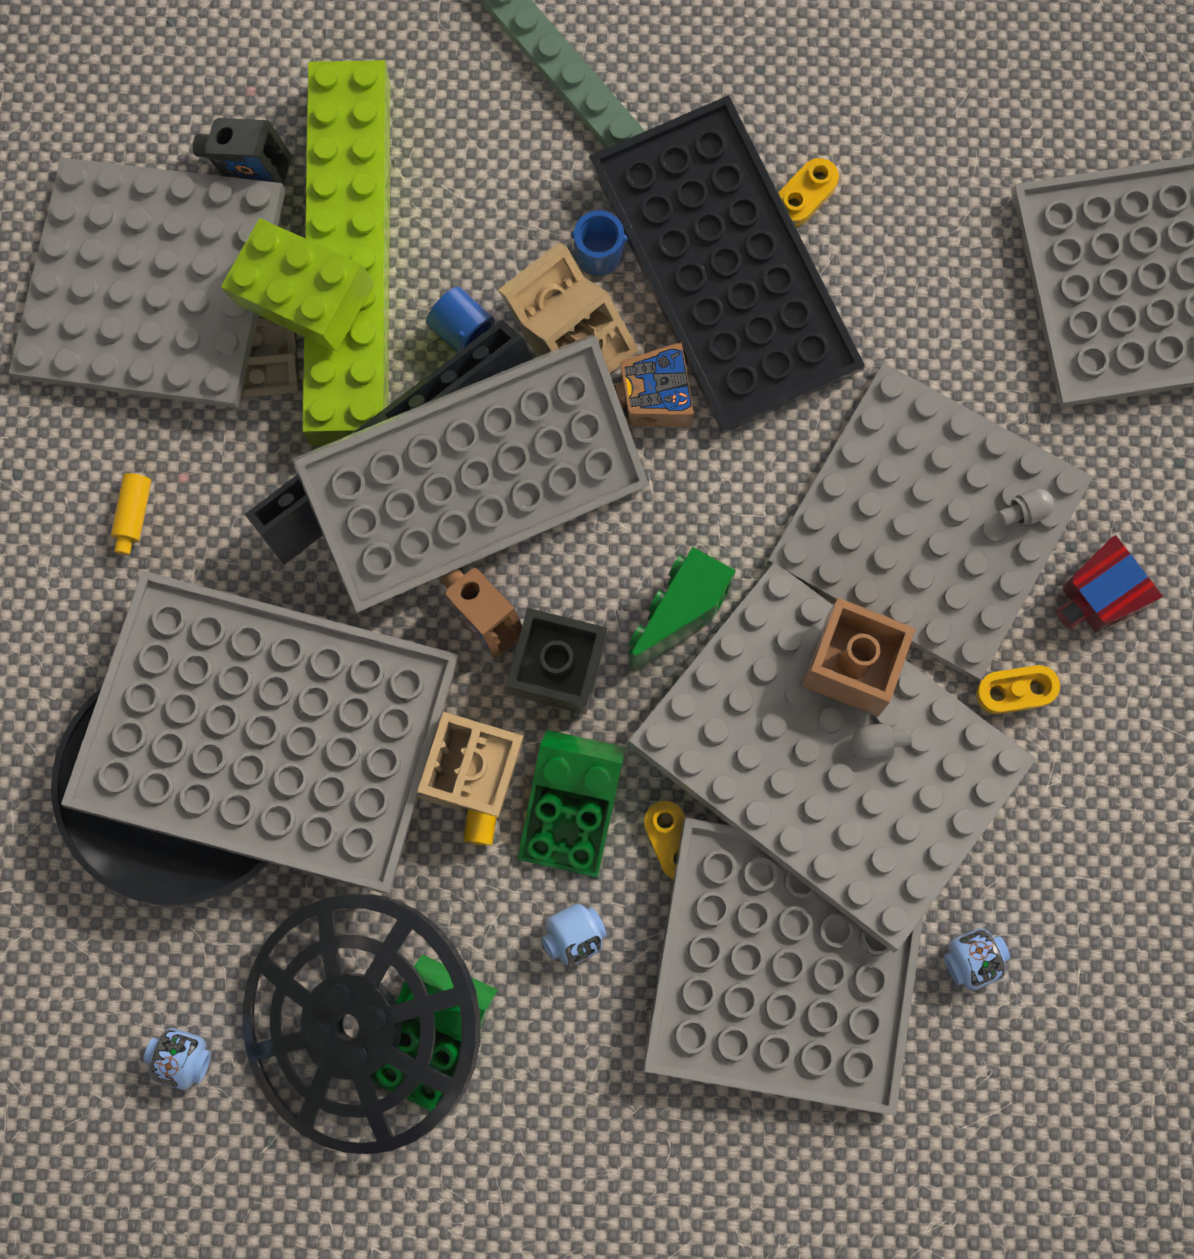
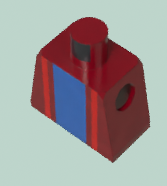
M1114 535L1062 587L1070 601L1058 608L1056 614L1060 622L1069 630L1086 620L1095 632H1098L1148 609L1160 600L1163 595L1120 539Z

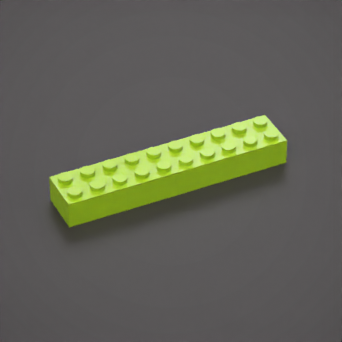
M385 60L308 62L306 239L362 264L375 282L337 352L304 337L303 433L310 446H324L350 435L389 405L390 79Z

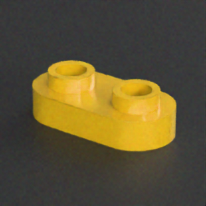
M815 158L808 161L778 192L795 227L805 224L835 192L839 180V172L831 161L824 158ZM821 172L825 174L826 178L819 180L813 174ZM790 199H797L801 202V205L794 207L788 201Z
M1043 665L992 672L985 676L978 684L976 698L979 705L991 714H1005L1042 708L1056 699L1060 691V681L1052 669ZM1038 682L1041 684L1042 694H1034L1030 689V683ZM991 688L1001 690L1003 694L1001 701H995L991 698Z
M659 801L647 810L644 818V828L663 872L667 877L674 880L676 864L673 857L679 850L683 819L686 817L677 804L670 801ZM662 814H667L672 818L673 824L670 828L663 829L657 824V818Z

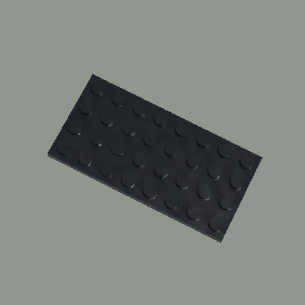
M729 95L589 156V164L614 215L623 225L624 235L628 237L629 246L677 343H682L684 358L722 434L864 370L865 364Z

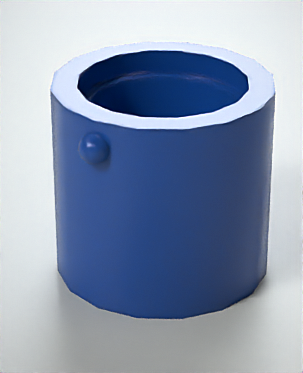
M597 210L583 215L576 223L574 231L570 233L571 238H574L575 260L579 267L588 274L595 276L608 275L615 271L622 263L624 242L628 240V237L624 235V228L620 220L610 212Z
M458 286L446 292L431 308L426 318V325L456 353L493 327L495 323V318L465 290Z

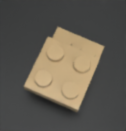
M560 242L498 289L532 349L541 355L587 336L594 335L597 337L610 374L620 366V362L629 359L639 351L607 291L583 277L567 246Z
M443 712L417 791L419 794L418 799L463 812V808H467L499 818L524 736Z

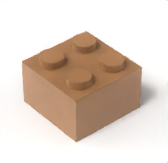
M837 598L827 614L801 686L879 717L891 701L916 628Z

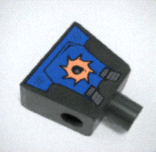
M217 118L213 121L209 135L198 133L193 140L194 155L196 157L208 158L221 176L282 183L283 186L285 185L293 156L268 120Z

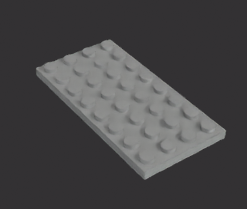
M594 335L582 338L292 459L352 607L356 612H360L649 486L597 337Z

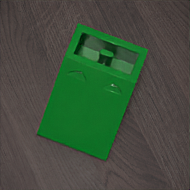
M694 547L691 548L687 557L680 554L668 576H670V579L667 583V586H669L667 592L660 589L648 609L650 614L647 618L649 620L647 627L639 625L628 644L630 647L628 655L631 656L630 669L634 671L639 670L711 624L731 590L736 570Z
M546 730L539 747L517 860L598 878L626 747Z
M422 954L413 967L423 980L429 995L454 988L444 965ZM472 978L480 1010L481 1031L498 989ZM404 982L396 1002L397 1004L414 999L406 982ZM459 1005L434 1012L435 1044L429 1066L453 1077L457 1067L461 1046V1015ZM419 1017L402 1021V1034L398 1049L416 1058L420 1042ZM389 1064L370 1075L373 1084L390 1092H393L407 1076ZM420 1082L406 1099L432 1111L444 1094Z

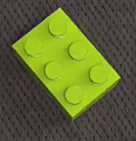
M259 218L222 283L221 288L236 305L337 352L375 282L362 264Z

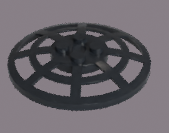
M351 893L325 898L301 908L284 920L268 937L255 958L247 980L243 1000L242 1030L246 1054L254 1077L267 1101L284 1121L301 1135L321 1146L344 1153L368 1155L390 1152L419 1140L436 1129L454 1111L466 1092L476 1068L480 1047L481 1016L476 989L467 965L455 945L438 925L418 910L398 900L375 894ZM342 908L368 909L389 915L397 919L384 942L363 935L344 934L337 936L334 910ZM317 915L320 941L311 944L301 951L283 970L269 958L272 950L291 929L304 920ZM412 930L423 937L437 953L449 973L454 988L429 995L417 970L399 953L400 948ZM339 949H359L370 952L375 957L365 974H343ZM322 954L326 980L318 984L312 991H309L294 978L309 961ZM390 965L396 969L407 983L413 994V1000L397 1004L390 991L381 983ZM262 974L276 988L270 1008L271 1039L257 1043L254 1029V1003L258 982ZM285 996H288L303 1008L300 1019L301 1031L282 1036V1009ZM459 1005L461 1015V1046L457 1067L453 1077L429 1066L435 1044L434 1012ZM347 1014L352 1015L358 1022L359 1031L355 1038L350 1037L344 1031L343 1020ZM419 1017L420 1042L417 1056L414 1058L398 1049L402 1034V1021ZM305 1048L311 1060L318 1066L310 1086L303 1081L294 1069L287 1055L288 1052ZM276 1056L278 1065L288 1082L305 1099L299 1117L290 1110L277 1094L265 1072L262 1059ZM389 1064L407 1075L393 1092L378 1100L370 1077L371 1074L378 1072ZM332 1078L353 1080L361 1104H343L326 1098L325 1094ZM420 1082L444 1094L437 1106L422 1121L407 1131L393 1136L383 1112L392 1109L404 1101L417 1088ZM321 1109L341 1117H366L376 1141L362 1143L342 1141L328 1137L313 1128L319 1110Z

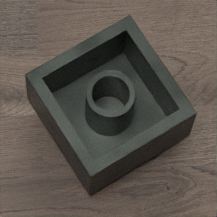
M527 607L506 682L508 695L587 715L607 639V628Z

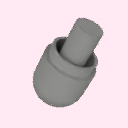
M1036 488L1029 490L1012 499L1011 507L998 511V519L1003 526L1018 522L1022 526L1034 524L1050 516L1054 509L1053 497L1044 489Z
M883 723L862 726L854 733L852 738L854 751L866 759L888 757V754H894V747L912 745L910 729L892 731L891 725H884Z

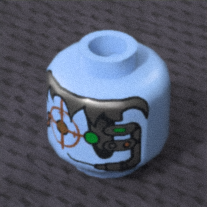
M573 904L547 918L545 922L547 935L541 937V941L545 951L552 960L559 958L565 965L574 966L599 953L603 946L602 939L607 934L603 922L595 909L592 907L586 909L581 904Z
M982 928L952 939L948 945V953L944 954L946 967L954 983L957 986L963 984L972 991L1001 980L1006 973L1005 961L1010 959L1008 948L1002 937L994 938L990 932Z
M176 1028L167 1029L159 1039L153 1037L144 1055V1062L150 1064L149 1075L152 1080L180 1090H187L194 1083L200 1084L204 1079L211 1059V1051L206 1050V1042L202 1037Z

